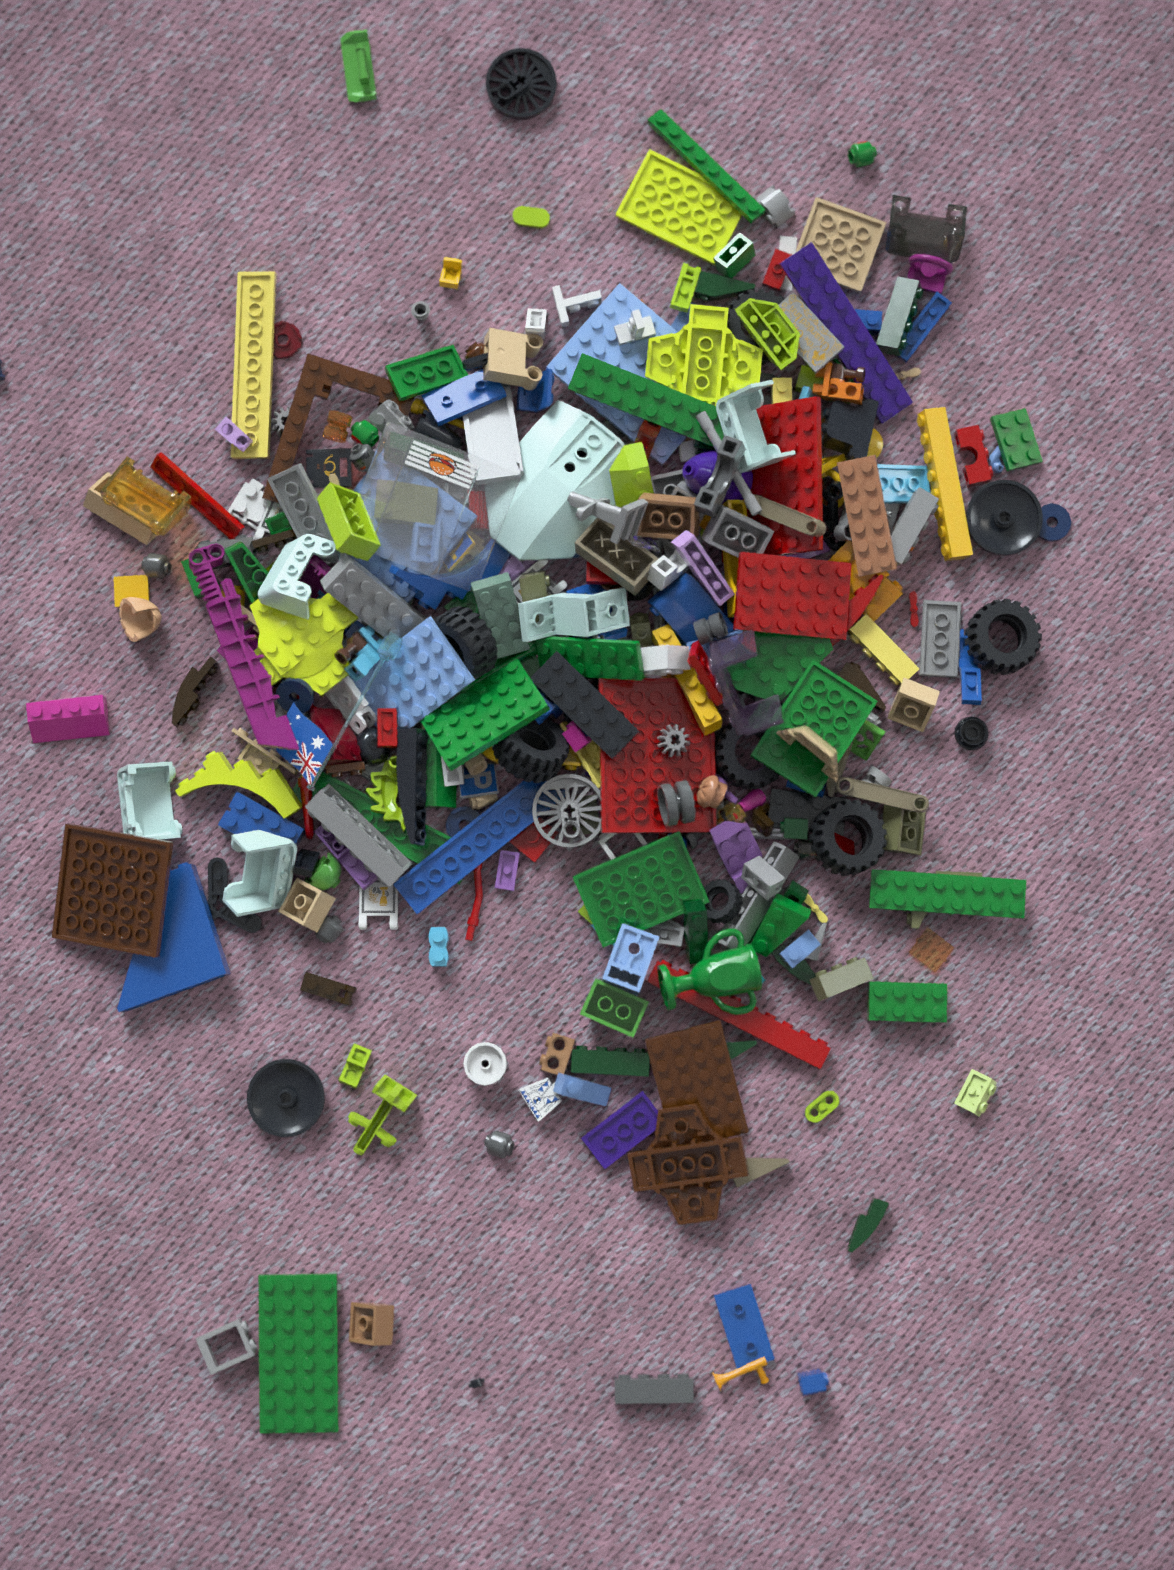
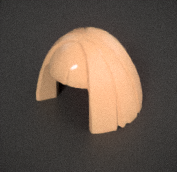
M135 597L123 598L121 600L119 615L122 619L120 621L122 628L125 629L126 636L131 641H140L159 627L162 616L155 604Z

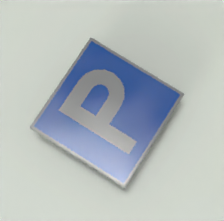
M495 763L487 764L485 771L477 775H470L467 768L464 767V784L459 785L461 799L499 793Z

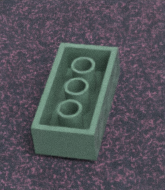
M508 572L471 582L480 618L485 620L487 627L492 631V636L495 637V646L498 648L497 659L529 650L528 642H522L519 609Z

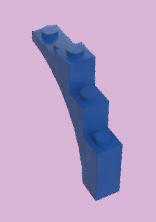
M490 538L476 556L450 572L433 575L415 574L404 571L394 565L388 571L394 575L392 578L397 582L409 584L407 588L416 593L414 597L420 600L418 602L419 605L427 610L429 607L436 610L445 594L453 599L455 597L463 599L471 586V582L498 575L511 554Z

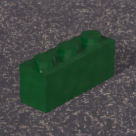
M702 900L683 902L685 954L689 964H696L703 959L704 950L708 943L707 910Z

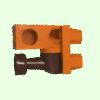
M829 362L820 371L815 373V377L824 378L823 384L814 383L812 392L816 396L823 397L825 401H843L862 405L864 393L862 383L865 380V367L850 370L844 369L841 364ZM845 378H856V382L861 383L845 382Z

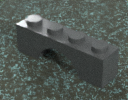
M724 435L717 451L713 473L707 484L701 487L694 502L697 512L713 518L716 517L746 450L743 441Z

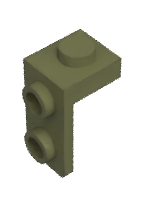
M638 612L629 616L632 640L640 641L641 648L653 647L648 614Z

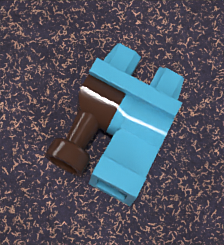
M369 625L354 632L347 639L345 649L340 648L334 654L335 659L343 665L348 663L353 652L357 655L344 669L355 682L363 678L372 666L386 653L384 651L387 647L386 642L383 639L375 641L372 638L375 631ZM352 667H354L359 672V674L354 673Z

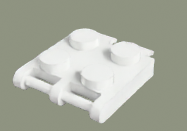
M252 478L250 483L245 482L228 512L240 520L241 524H247L257 531L258 527L249 522L248 519L259 526L269 501L262 499L264 485ZM233 511L238 512L239 514L243 515L244 517L242 518L241 516L237 515V514L234 513Z

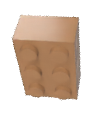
M643 493L638 500L644 499L648 502L637 536L675 539L687 530L697 538L699 536L700 513L697 512L694 506L697 497Z

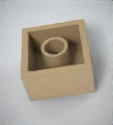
M903 678L887 719L923 732L936 706L940 691Z
M296 878L278 912L318 932L336 898Z

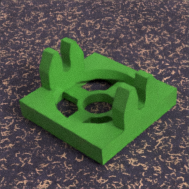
M865 720L861 730L857 733L861 734L864 740L857 741L854 738L850 751L867 761L886 731ZM867 730L872 732L873 742L867 739L865 734ZM865 744L868 747L862 748L857 747V745Z

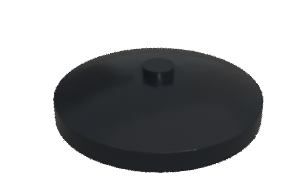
M996 480L985 484L973 495L967 506L966 519L969 534L981 549L998 556H1010L1024 551L1036 540L1041 531L1043 514L1040 502L1028 487L1012 480Z
M293 1059L275 1060L264 1065L253 1076L247 1091V1106L253 1121L263 1131L278 1137H293L308 1131L319 1120L325 1105V1090L318 1074L307 1064Z

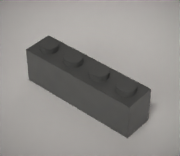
M679 1373L677 1377H669V1374H658V1377H650V1374H638V1378H630V1374H619L618 1378H614L615 1404L694 1403L693 1377H689L688 1373Z

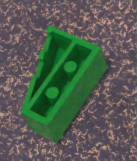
M777 893L751 942L755 952L767 957L809 918L811 909Z

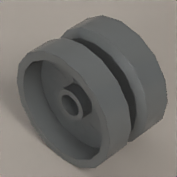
M688 781L675 782L674 788L670 783L659 785L657 789L658 805L664 825L666 827L678 824L679 820L683 824L694 822L695 804Z

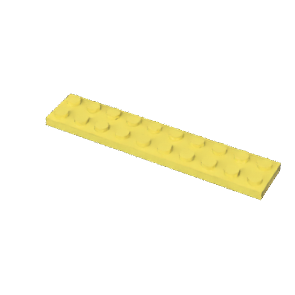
M274 271L238 272L232 422L251 438L253 442L244 452L239 450L234 444H231L232 459H269L276 293V273Z

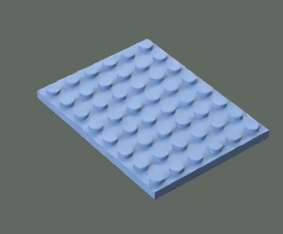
M619 283L546 366V369H552V374L568 387L580 356L584 353L645 378L649 338L678 332ZM639 309L642 318L651 316L656 335L619 346L614 326L629 322L628 319L634 310ZM576 393L634 443L642 442L644 451L661 466L687 438Z

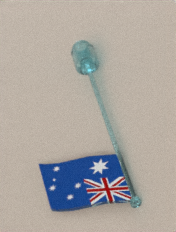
M389 632L388 636L385 635L377 650L379 653L378 657L381 660L334 744L319 727L302 714L295 702H293L287 713V718L299 750L275 749L302 774L309 783L307 786L309 790L314 791V785L384 661H394L403 641L398 635Z

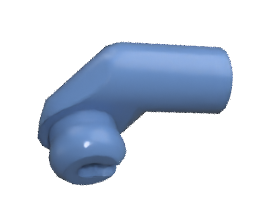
M999 446L996 447L988 459L994 473H1001L1004 469L1000 461L1002 455Z

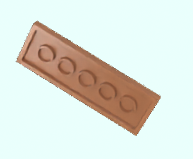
M876 455L838 462L837 466L858 575L864 576L897 569Z

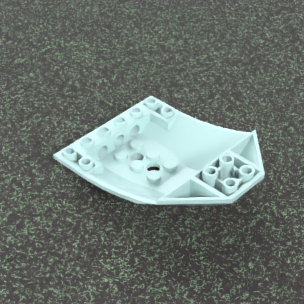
M557 400L519 442L524 475L519 479L485 483L483 487L489 537L519 561L572 559L576 554V540L597 517L590 515L584 521L577 520L575 514L578 508L569 505L570 502L567 501V498L574 491L596 500L600 498L610 499V504L615 506L609 469L625 444L591 415ZM577 451H584L587 456L581 458L577 455ZM565 464H573L575 471H566Z

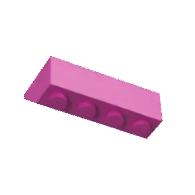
M104 695L26 703L27 720L33 743L110 735L107 700Z

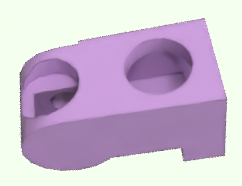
M227 417L215 429L242 452L253 442Z

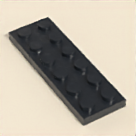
M557 651L531 677V680L612 759L640 732Z

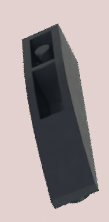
M419 728L397 729V786L404 824L410 843L425 846V821L427 817L426 766L428 760L427 731Z

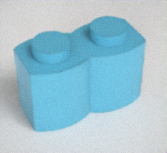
M431 927L429 931V943L431 945L429 962L432 967H446L449 961V953L446 948L449 934L445 927Z

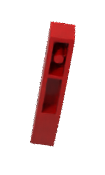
M875 574L868 580L870 583L865 588L861 586L853 593L855 597L849 601L847 632L855 625L875 597L885 578L882 574L879 576ZM830 639L832 647L840 640Z

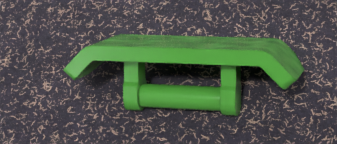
M367 30L346 32L340 40L348 101L362 102L375 100L376 91Z

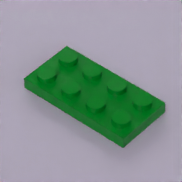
M454 344L385 365L384 368L399 401L431 392L468 376L467 371L463 369L462 361Z

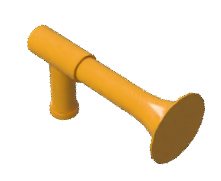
M765 1357L723 1375H717L713 1372L720 1391L726 1382L756 1370L761 1384L769 1382L763 1369L764 1366L768 1365Z

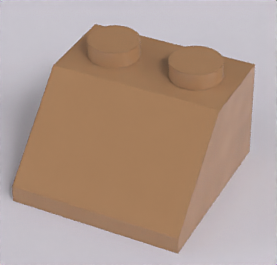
M351 1302L349 1342L373 1346L392 1345L394 1305Z

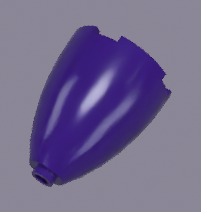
M717 451L698 454L690 458L683 466V479L687 487L696 495H698L701 487L707 484L713 473ZM752 470L740 473L751 490L753 483ZM733 479L722 504L727 500L744 499Z

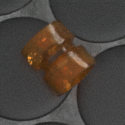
M329 410L326 420L329 424L324 427L322 437L331 441L346 443L348 437L347 428H350L353 417L339 411Z

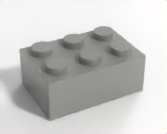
M721 504L716 517H711L701 538L705 542L739 558V552L763 554L774 531L768 526Z

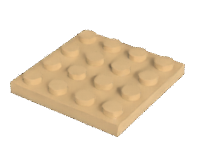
M816 197L796 252L812 242L839 286L861 293L887 222Z

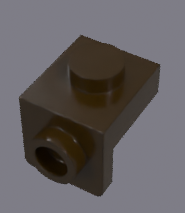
M768 803L757 806L753 810L751 820L755 829L765 837L772 834L774 823L768 817L770 809Z

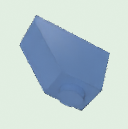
M808 929L779 955L792 969L821 944Z

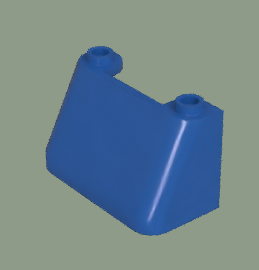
M683 573L662 591L659 590L648 601V604L651 606L649 610L656 617L661 616L682 639L685 646L687 642L698 640L693 622L702 618L708 620L710 615L718 612L722 614L726 622L728 633L737 631L733 630L734 625L701 585L687 573Z

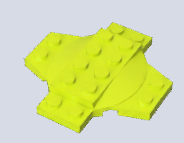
M691 304L689 323L678 333L649 338L645 378L716 406L719 399L749 384L760 382L763 349L735 338L732 331L727 327L729 308Z
M327 593L321 599H308L310 615L308 620L264 605L259 599L250 605L260 632L258 648L254 650V653L256 655H264L260 662L268 674L272 676L271 686H274L283 678H299L307 682L313 691L323 696L349 675L344 670L349 665V662L345 665L340 664L335 659L334 654L340 648H343L344 630L359 618L332 595Z

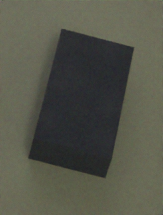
M301 848L293 867V874L312 877L320 852Z

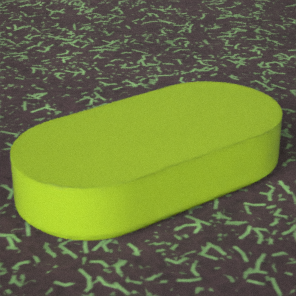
M519 206L514 209L512 214L513 221L518 226L542 229L548 226L550 222L548 211L542 208Z

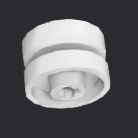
M487 1042L478 1043L471 1047L465 1055V1072L469 1079L477 1084H494L502 1078L506 1071V1056L502 1049L495 1044ZM483 1060L489 1062L488 1067H483L481 1064Z

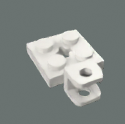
M349 676L325 693L336 709H340L347 723L357 734L364 731L367 727L371 728L377 722L375 713L367 706L369 703L365 696L359 691Z

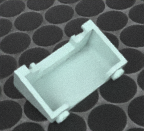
M172 762L128 764L118 770L117 781L123 833L160 840L181 838L182 825L173 818L170 782L175 778L176 771Z

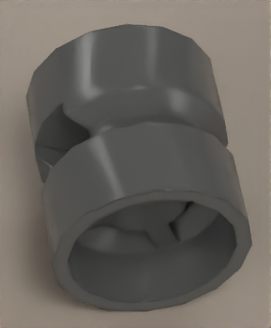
M720 612L710 615L708 620L702 618L693 622L695 633L702 645L712 642L714 637L720 639L728 636V628Z

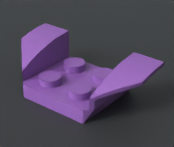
M724 821L709 831L727 872L734 880L740 893H743L748 886V883L741 878L743 865L758 856L762 857V853L746 821L742 823Z

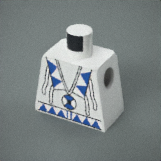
M549 1078L519 1089L537 1121H540L562 1101L558 1093L553 1091L555 1083L552 1084Z

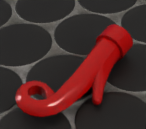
M302 777L297 778L298 788H300L305 835L307 839L311 840L314 835L313 817L308 814V809L305 806L313 798V783L310 785Z

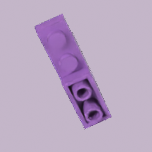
M322 825L314 831L363 890H366L378 879V876L373 871L370 872L364 867V863L359 858L356 859L350 854L348 847L341 845L335 839L336 836L331 831H326Z

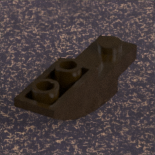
M211 656L199 671L192 667L179 688L172 713V724L177 728L179 725L183 726L189 718L187 715L191 710L195 711L201 703L199 701L201 697L196 694L197 690L200 692L205 687V680L209 675L212 677L218 670L217 665L219 663Z

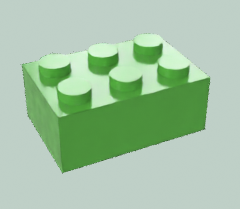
M595 978L580 1014L634 1037L649 1001Z

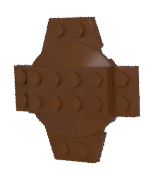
M698 1103L659 1109L655 1139L648 1149L627 1154L634 1192L654 1190L657 1194L664 1196L678 1225L717 1220L722 1188L731 1178L749 1176L743 1137L725 1139V1137L722 1138L718 1133L711 1130Z

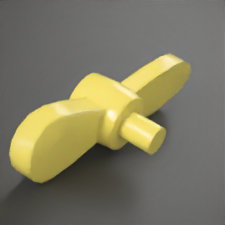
M807 894L804 902L811 907V911L816 914L821 923H827V916L819 910V906L814 904L811 896Z

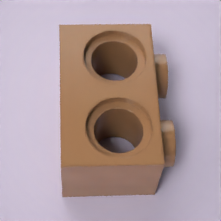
M553 1033L552 1036L548 1035L545 1047H548L546 1055H541L539 1065L542 1066L541 1070L558 1075V1072L564 1074L575 1040ZM557 1039H561L565 1043V1047L561 1051L554 1048V1042ZM550 1058L558 1059L559 1066L556 1069L548 1067V1060Z

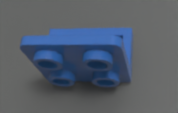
M552 369L542 372V378L534 390H526L518 386L516 410L539 413L552 404L553 393L551 391L555 379Z

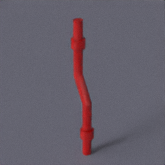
M482 864L473 870L476 896L471 916L468 917L467 921L468 929L465 937L467 941L473 940L475 928L479 924L478 915L483 899Z

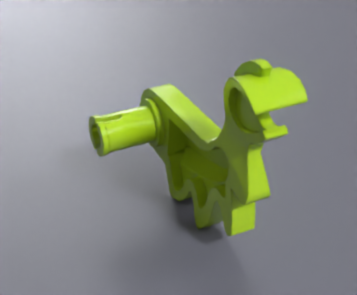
M392 756L384 763L381 772H371L370 780L375 788H366L365 792L371 800L378 804L371 806V812L385 814L383 820L386 822L398 821L404 832L406 827L402 811L396 803L398 794L397 756Z

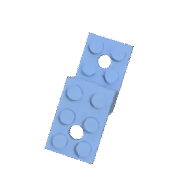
M622 923L602 981L638 996L659 936ZM632 943L638 944L640 947L639 953L631 954L628 950L629 945Z

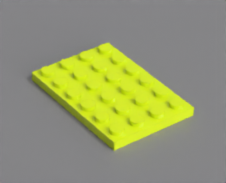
M649 149L615 217L715 266L713 258L728 244L742 215L699 173Z

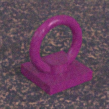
M915 248L913 255L908 260L910 267L907 278L919 280L924 291L942 294L946 276L950 275L953 271V267L950 264L951 257Z

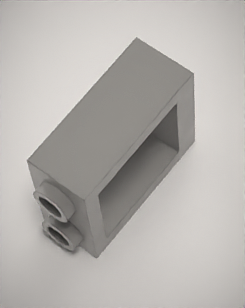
M241 1318L196 1338L211 1375L256 1354L257 1345L254 1339L249 1338L247 1333L250 1331L249 1326ZM236 1326L248 1353L218 1365L208 1338Z

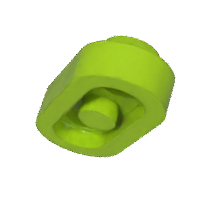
M825 1091L805 1108L807 1120L816 1123L831 1113L839 1105L837 1093ZM829 1096L833 1099L831 1104L826 1103V1098ZM812 1109H816L818 1111L817 1116L814 1117L811 1115Z

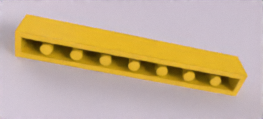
M946 407L924 409L917 414V425L920 427V441L924 448V462L928 468L927 479L930 482L931 494L939 498L936 503L939 506L934 516L937 519V532L942 544L941 553L945 561L966 559L973 555Z

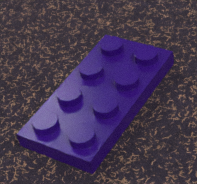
M641 1091L581 1139L602 1167L606 1169L655 1131L658 1110L646 1094Z

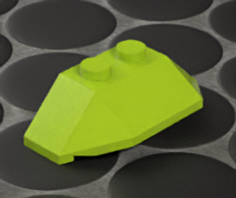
M749 298L735 309L736 314L758 346L763 349L768 359L780 370H783L796 360L800 333L777 303Z
M642 442L622 446L620 453L609 469L615 506L620 508L637 501L643 493L654 494L649 465Z

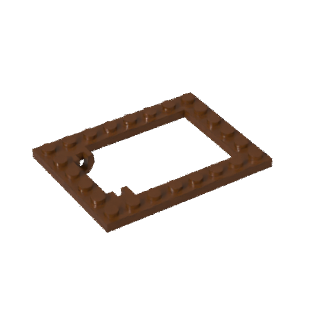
M308 353L268 478L293 466L314 396L328 400L333 383L379 397L377 408L383 402L390 399L398 405L399 410L407 417L414 397L399 401L389 379ZM383 434L376 453L378 458L386 449L388 442ZM267 480L262 499L280 504Z

